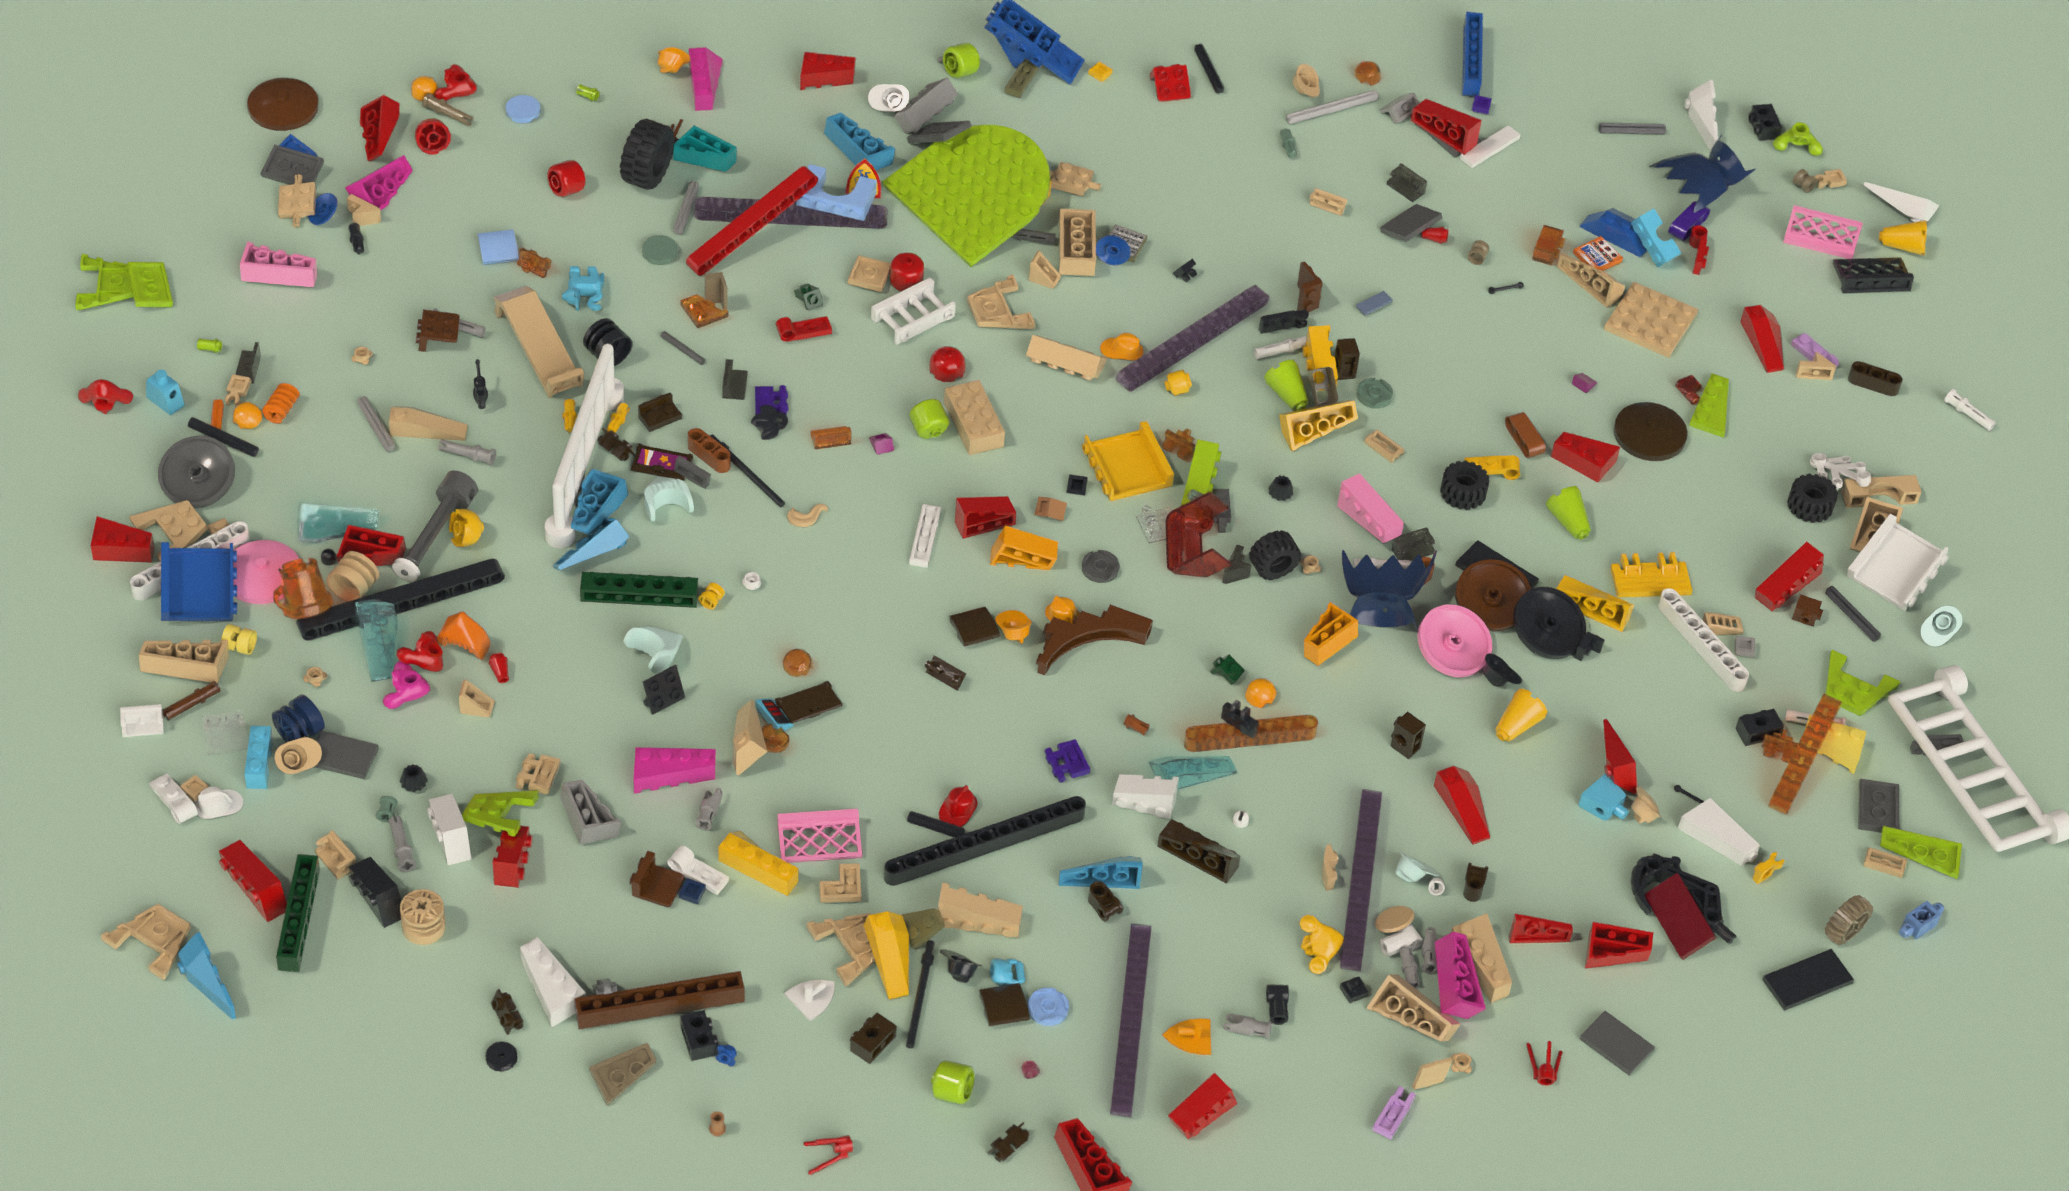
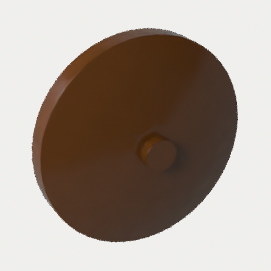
M275 78L265 81L252 90L247 100L251 119L259 126L274 131H288L306 125L316 116L319 107L316 91L306 82L294 78Z
M1482 560L1470 565L1463 571L1456 585L1455 599L1458 606L1465 607L1478 615L1489 631H1503L1514 627V607L1517 601L1527 591L1531 590V587L1523 573L1515 566L1500 560Z

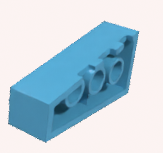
M842 113L827 117L824 134L855 166L863 159L870 162L875 170L893 164L894 147L891 145L889 147L886 146L882 139L879 137L876 139L870 135V131L857 127L858 124Z

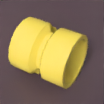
M228 624L223 631L221 640H228L229 650L234 651L237 649L239 653L250 655L256 645L257 632L247 628L242 630L240 626Z

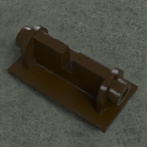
M602 428L605 434L597 439L600 446L608 452L615 447L611 454L620 461H627L629 454L635 456L631 450L632 445L626 440L620 441L618 439L619 436L612 430L608 432Z
M935 655L931 661L928 660L925 663L927 674L953 689L959 690L966 676L965 672Z
M497 989L491 1001L492 1009L496 1012L506 1034L509 1035L512 1028L521 1029L524 1026V1020L519 1011H511L516 1009L511 995L507 994V992L501 993L500 989Z
M1023 1122L1018 1126L1013 1124L1005 1131L1007 1136L1003 1139L998 1137L990 1144L992 1149L987 1154L993 1151L995 1153L994 1158L998 1162L1005 1161L1015 1151L1010 1146L1011 1143L1018 1149L1023 1143L1028 1141L1029 1132L1021 1129V1126L1025 1123Z

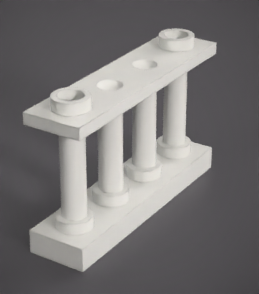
M928 278L871 306V320L874 323L885 320L895 331L894 343L898 345L954 317L956 303L953 301L944 305L934 294V281ZM928 298L938 309L930 313L920 301ZM914 305L923 317L916 320L905 308ZM899 312L909 324L900 327L891 315Z

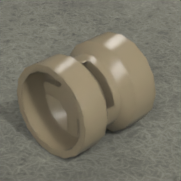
M1801 169L1795 174L1793 183L1801 186V189L1808 193L1815 187L1817 179L1809 176L1806 170Z
M1482 240L1475 241L1468 253V260L1475 265L1482 264L1489 252V245Z

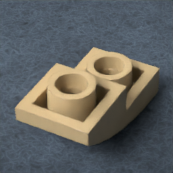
M1331 844L1326 845L1322 863V879L1326 891L1334 889L1335 881H1337L1335 867L1336 863H1338V855L1336 851H1333Z

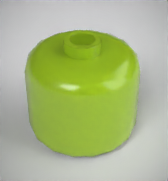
M970 43L950 46L943 53V66L948 75L953 78L974 74L980 66L979 53Z
M937 399L921 401L909 412L910 421L917 435L923 439L938 437L950 424L941 402Z
M947 1060L942 1061L937 1066L935 1072H933L931 1078L934 1097L943 1101L965 1104L973 1091L975 1079L973 1068L966 1064Z

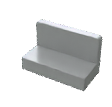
M1414 92L1404 94L1380 109V112H1389L1394 124L1399 123L1412 114L1413 108L1419 104V101Z

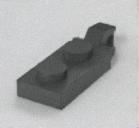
M1213 489L1210 498L1223 503V509L1219 514L1211 511L1212 522L1218 524V533H1226L1227 523L1231 522L1229 489Z
M1961 734L1927 736L1937 750L1964 742ZM1912 741L1910 746L1911 754L1920 755L1923 753L1926 756L1916 741Z
M609 978L596 980L597 984L592 985L593 993L596 995L617 991L616 983L611 982Z

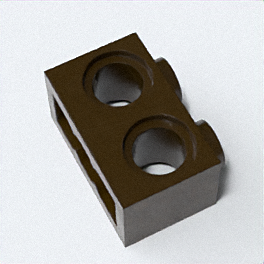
M1355 338L1337 339L1335 361L1338 380L1356 378L1360 352Z

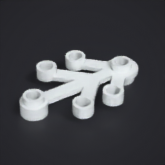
M1815 453L1810 459V465L1817 469L1818 476H1824L1828 480V473L1825 472L1824 468L1831 471L1832 485H1835L1836 489H1840L1843 486V480L1839 474L1856 480L1861 487H1866L1871 482V473L1866 471V463H1851V457L1849 456L1827 458L1823 453Z

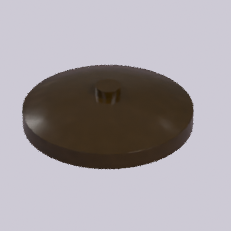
M1639 402L1631 404L1619 412L1614 424V436L1621 448L1630 455L1642 460L1664 461L1671 459L1683 450L1687 440L1688 432L1683 419L1672 409L1657 403Z

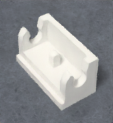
M161 704L120 708L123 737L164 734Z

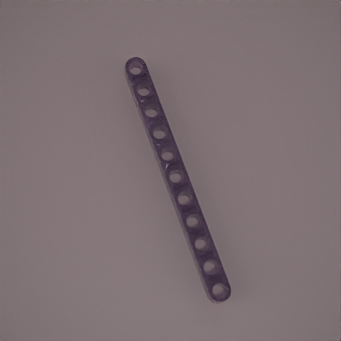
M699 197L695 200L694 217L701 221L732 222L760 199ZM795 202L768 224L883 229L888 224V209L883 205H871L865 220L862 221L798 206Z
M1257 285L1251 286L1121 369L1116 375V381L1129 392L1135 390L1264 307L1268 303L1270 296Z
M1362 789L1340 969L1361 971L1382 792Z
M1131 923L1110 1110V1115L1131 1117L1152 927L1150 925Z

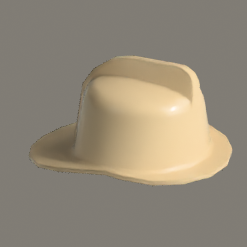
M1307 64L1299 65L1293 77L1295 89L1300 94L1305 93L1308 96L1317 97L1320 89L1316 71Z
M308 737L299 738L278 747L274 756L275 764L283 773L296 774L316 766L321 760L322 750L314 739Z
M1636 787L1638 796L1631 806L1636 821L1638 823H1651L1658 817L1662 818L1657 804L1652 797L1641 787Z

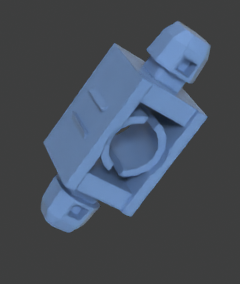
M1928 901L1924 902L1905 916L1899 934L1903 938L1912 935L1915 939H1918L1937 926L1944 911V906L1941 903H1934L1932 905Z

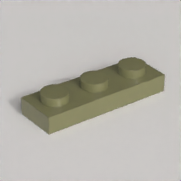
M1025 58L1009 80L1004 93L1020 98L1039 68Z

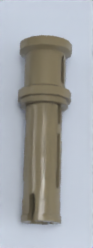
M428 93L423 100V107H429L435 110L437 114L443 113L468 127L472 123L466 119L473 122V116L448 105L444 99L439 100L435 98L431 93Z

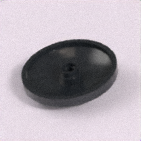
M1551 587L1533 588L1527 591L1514 607L1513 624L1518 637L1529 650L1544 658L1562 659L1572 655L1586 635V621L1580 607L1570 596L1558 589Z

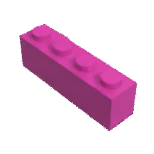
M706 47L689 48V69L695 111L713 110L723 59Z

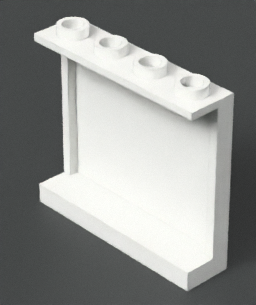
M1890 514L1850 565L1847 577L1901 610L1906 611L1908 607H1912L1915 604L1916 596L1919 592L1923 593L1925 591L1928 580L1934 579L1938 573V567L1940 565L1943 566L1949 558L1947 556L1948 548L1945 547L1944 550L1939 549L1897 524V517Z

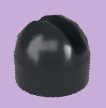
M330 548L323 550L321 562L327 566L333 565L337 560L336 553Z

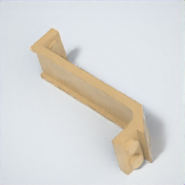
M524 286L493 297L496 303L495 314L497 318L507 317L548 398L573 387L583 386L584 371L582 367L575 368L533 289Z

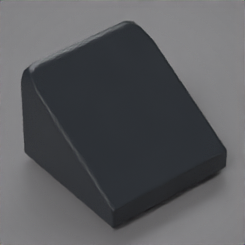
M1069 474L1066 493L1085 496L1088 477Z

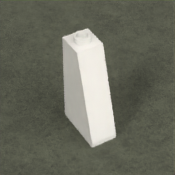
M1711 798L1681 817L1678 828L1682 832L1737 864L1743 866L1757 858L1760 845Z

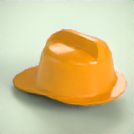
M668 47L658 51L657 63L660 66L661 73H676L682 65L690 62V56L681 49Z
M1122 333L1116 338L1106 339L1100 346L1101 353L1112 359L1134 361L1141 358L1144 353L1143 347L1139 343L1140 340L1131 333Z
M1056 595L1051 604L1046 607L1045 615L1050 621L1053 617L1073 623L1074 618L1079 617L1080 612L1076 609L1071 599Z
M1008 610L999 613L995 618L1006 639L1016 640L1022 644L1024 638L1029 635L1032 621L1023 612Z

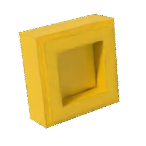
M1099 61L1089 69L1088 74L1102 82L1112 74L1113 69Z

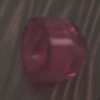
M1029 1060L1022 1065V1073L1026 1079H1032L1040 1072L1038 1065L1034 1061Z

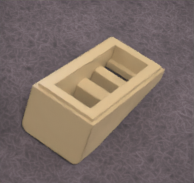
M1704 613L1703 621L1715 635H1739L1744 633L1740 617Z

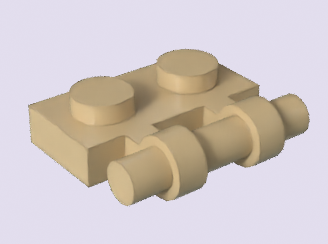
M530 753L523 760V768L516 777L517 783L515 786L518 789H523L524 784L529 783L530 791L536 790L538 793L548 795L561 761L558 758L541 755L538 761L535 760L536 756ZM530 770H535L533 774H529Z

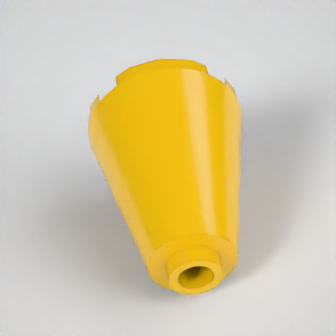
M1927 220L1884 227L1883 231L1879 232V241H1882V245L1925 255Z
M1519 689L1512 697L1495 728L1496 736L1501 741L1510 742L1545 719L1548 713L1545 705L1538 697L1536 699L1532 698L1530 691Z

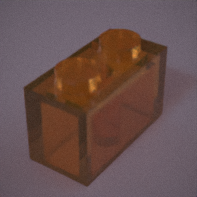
M1544 225L1535 245L1532 260L1552 266L1554 260L1559 258L1561 252L1559 248L1564 246V230Z

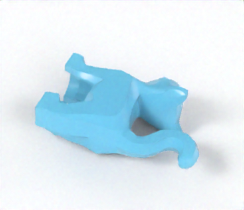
M570 266L568 289L562 294V300L575 305L576 311H578L580 296H588L591 298L588 300L587 306L593 311H599L601 305L594 303L602 299L604 273L601 272V275H599L596 266H591L587 268L588 276H580L579 267Z

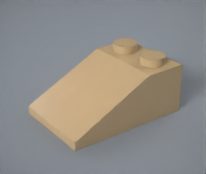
M1867 497L1850 549L1861 552L1890 514L1897 517L1896 523L1899 524L1903 508Z

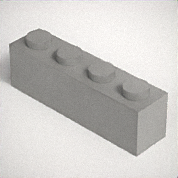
M948 77L927 84L925 86L926 89L921 90L918 96L909 101L910 104H907L894 116L904 133L919 131L922 128V124L930 122L933 115L941 113L944 106L954 102L953 99L958 93Z

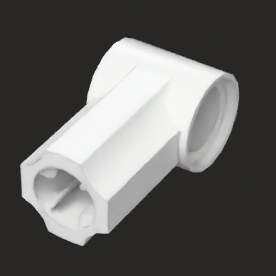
M1409 924L1397 933L1381 939L1379 945L1382 953L1389 957L1398 953L1404 947H1411L1412 950L1417 949L1422 945L1423 939L1415 927Z

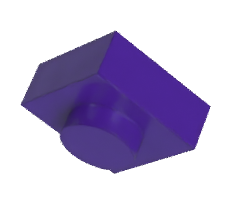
M1475 95L1472 111L1488 114L1492 98Z

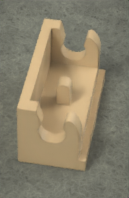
M332 830L316 842L319 847L315 849V853L338 880L350 873L349 866L356 863V858Z

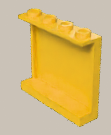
M1147 421L1140 422L1138 431L1092 442L1088 435H1085L1084 444H1082L1083 453L1087 454L1089 465L1091 468H1094L1096 479L1101 482L1103 493L1108 496L1110 501L1173 486L1174 473Z

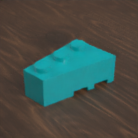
M694 125L674 144L673 160L727 172L737 162V147Z

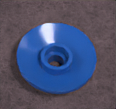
M325 193L316 199L315 215H308V219L312 224L322 225L334 215L338 204L336 196L331 193Z
M1104 236L1096 244L1097 256L1107 264L1121 265L1130 257V246L1124 239L1118 236Z

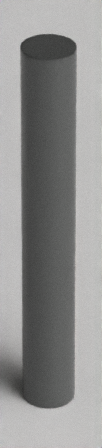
M666 331L662 332L661 337L700 365L705 363V359Z

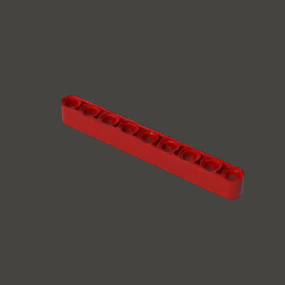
M806 166L800 167L690 254L686 259V265L698 276L704 275L810 191L818 183V177Z

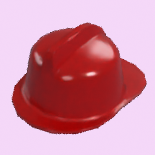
M968 785L953 788L949 792L938 813L940 820L960 827L969 821L977 808L978 801L971 790H969Z

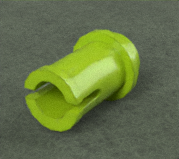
M582 84L578 85L577 88L583 91L576 90L577 95L589 98L590 101H596L599 98L600 92L597 88L592 89Z
M199 338L197 348L198 350H208L214 353L221 352L222 341H219V339L208 340Z

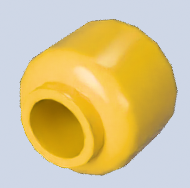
M1184 370L1169 373L1167 380L1164 381L1167 392L1171 391L1174 396L1187 393L1190 387H1192L1189 373H1185Z

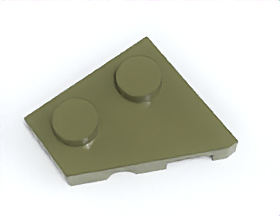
M935 908L902 914L909 933L910 946L916 950L945 927L940 910Z

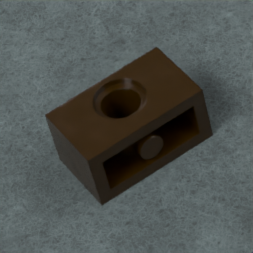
M1407 711L1402 717L1399 716L1393 724L1395 727L1391 734L1392 741L1390 747L1409 760L1421 749L1426 724Z
M877 1012L872 1018L866 1019L859 1031H855L850 1037V1051L868 1064H871L896 1038L897 1025Z

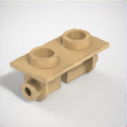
M1317 188L1310 195V205L1342 216L1348 199Z

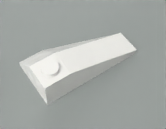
M1709 80L1690 91L1688 99H1685V109L1688 111V116L1710 151L1718 140L1717 121H1715L1716 106H1713V99H1715L1713 80Z
M1864 183V186L1910 217L1912 222L1927 220L1928 222L1939 206L1928 199L1871 183Z

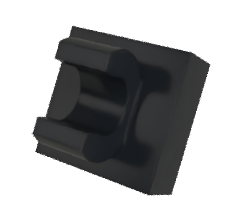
M1193 258L1173 272L1176 279L1182 275L1183 280L1188 282L1191 280L1188 274L1192 278L1197 275V272L1192 269L1196 265Z
M1358 976L1340 983V989L1349 1003L1368 996V990L1364 986L1362 979Z

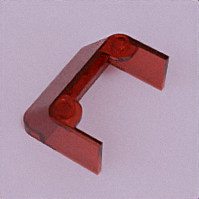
M1208 492L1172 510L1166 517L1167 569L1173 574L1206 578L1231 566V562L1213 548L1203 552L1202 534L1211 530L1214 516L1229 509L1228 505L1213 493Z

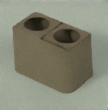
M1323 367L1308 371L1314 405L1320 407L1337 403L1338 393L1333 369L1331 367ZM1316 371H1321L1325 375V379L1321 384L1314 382L1313 373ZM1319 389H1324L1328 393V398L1324 402L1317 400L1316 392Z

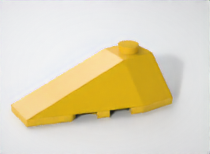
M889 911L868 915L863 926L888 1000L908 996L909 933L902 915Z

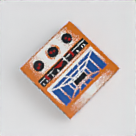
M1601 236L1575 248L1573 254L1581 262L1601 271L1623 261V257Z

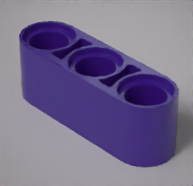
M1694 201L1672 222L1668 233L1685 241L1691 235L1694 226L1702 225L1710 214V209L1704 207L1693 213L1697 203Z

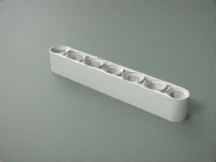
M242 521L234 522L187 548L230 549V543H233V550H235L239 546L249 543L248 525ZM161 562L131 578L130 586L133 598L144 600L161 591Z
M1664 589L1658 604L1659 610L1732 691H1743L1749 677L1748 670L1675 590Z

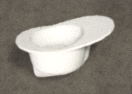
M881 84L870 90L868 101L875 110L896 112L908 104L909 92L902 85Z
M212 786L205 788L200 793L194 805L199 817L211 819L237 813L243 806V798L237 791L221 790L218 787Z

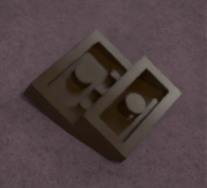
M986 607L949 616L950 623L957 631V638L964 647L1000 637L996 623Z
M1020 983L979 989V997L989 1026L1030 1020Z

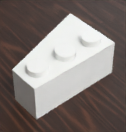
M1119 774L1113 793L1112 805L1170 819L1176 801L1179 777H1173L1172 780L1162 779L1161 776H1155L1154 779H1144L1143 775Z

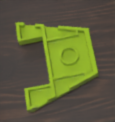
M81 254V271H99L96 293H77L76 310L133 298L126 267L127 264L113 261V263L106 262L100 257L94 259L89 258L87 254Z
M1831 650L1825 691L1826 701L1861 716L1876 705L1877 701L1887 697L1892 690H1896L1899 687L1901 681L1884 674L1879 685L1875 687L1868 682L1841 671L1848 657L1835 650Z
M534 790L474 794L464 809L462 817L464 822L481 827L489 825L493 827L494 831L501 832L505 830L508 831V835L516 836L521 828L520 820L504 819L512 805L534 806L539 798V793Z

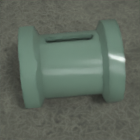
M382 796L379 801L380 808L376 812V818L381 822L389 823V819L393 817V811L397 807L398 801L392 796Z

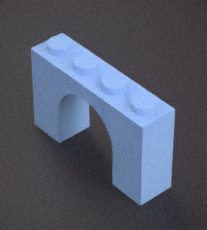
M809 164L808 169L818 177V183L798 199L796 205L864 221L876 195L877 180L860 176L851 193L844 196H833L822 190L826 182V168Z

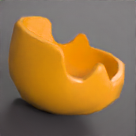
M428 76L416 78L411 86L412 97L423 101L428 93L434 96V92L438 89L437 82Z
M250 402L239 404L233 411V423H236L240 429L255 428L262 420L261 410Z
M1258 678L1251 681L1248 685L1245 697L1251 705L1263 708L1267 703L1272 704L1277 692L1270 680Z

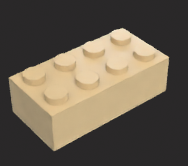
M1060 209L1059 274L1095 276V210Z
M980 380L945 388V407L968 454L973 455L1004 447L1005 431Z

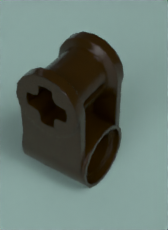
M1470 862L1468 863L1463 896L1466 900L1470 902L1480 900L1487 877L1488 866L1483 868L1474 866Z
M1096 881L1091 884L1088 902L1102 921L1106 922L1109 920V917L1123 912L1121 902L1104 882Z

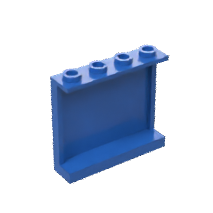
M161 542V621H233V614H237V603H233V597H237V585H233V579H237V568H233V562H237V550H233V543H230V549L169 548V542Z

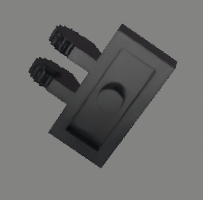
M1235 700L1233 704L1226 702L1222 707L1221 719L1253 739L1257 735L1259 721L1250 716L1251 708L1246 706L1243 710H1240L1241 702Z

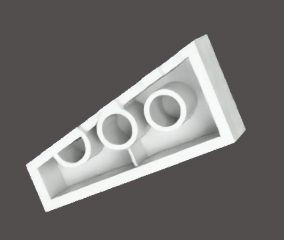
M538 937L521 946V962L530 982L534 986L535 993L540 999L542 1008L552 1028L575 1014L574 998L585 997L586 993Z

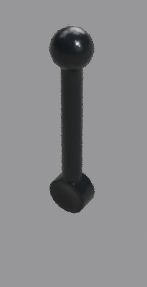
M1518 282L1517 284L1504 287H1489L1488 293L1494 294L1496 291L1517 287L1521 289L1524 287L1523 282Z
M1680 785L1674 786L1675 792H1681L1700 804L1704 802L1682 789Z

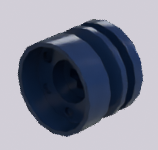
M303 694L292 699L288 704L289 707L283 705L280 710H275L271 715L276 730L286 743L299 738L314 736L325 728L320 711Z

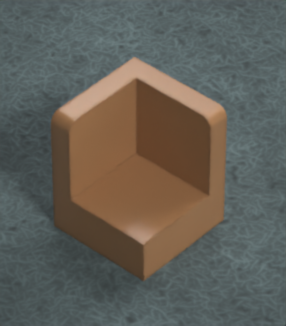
M1038 497L1035 515L1063 521L1067 503L1053 498Z

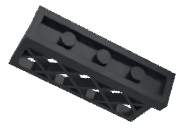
M1901 257L1833 259V266L1842 284V293L1911 291L1914 276L1912 273H1908Z

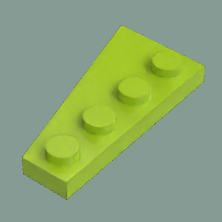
M1711 373L1689 426L1724 438L1729 379Z
M1883 826L1880 839L1881 847L1950 877L1958 878L1962 843Z

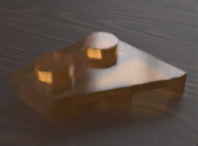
M697 294L680 300L681 307L697 329L729 316L728 310L724 309L722 311L716 308L715 303L707 301Z

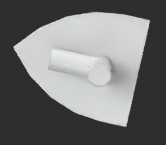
M810 980L792 987L784 995L811 1021L826 1010L834 994L835 981Z

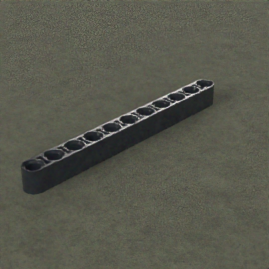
M488 559L302 615L296 620V624L302 638L309 641L498 584L503 581L505 575L497 559Z
M1073 796L890 859L884 866V881L891 886L899 885L1078 823L1084 819L1086 802L1080 796Z

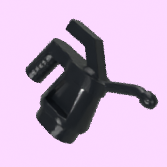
M476 359L477 377L474 378L473 397L478 404V408L485 409L488 391L485 378L480 374V360Z

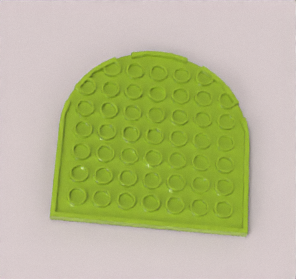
M985 124L974 125L946 141L934 142L883 180L882 184L967 265L972 267L1025 227L1039 213V209L1043 202L1046 201L1049 193L1050 171L1044 153L1027 135L1009 127Z

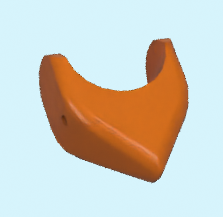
M464 611L449 616L437 636L440 645L446 646L448 642L449 644H458L459 647L463 646L464 649H468L470 653L481 660L488 652L491 643L487 632Z

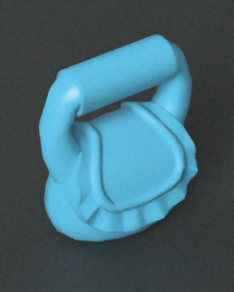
M992 959L990 963L991 980L998 985L1022 984L1025 981L1023 963L1015 959ZM1011 965H1015L1017 980L1012 978Z

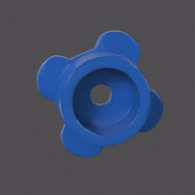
M728 1044L719 1045L717 1047L718 1054L716 1055V1060L723 1064H728V1066H734V1059L737 1056L736 1049Z

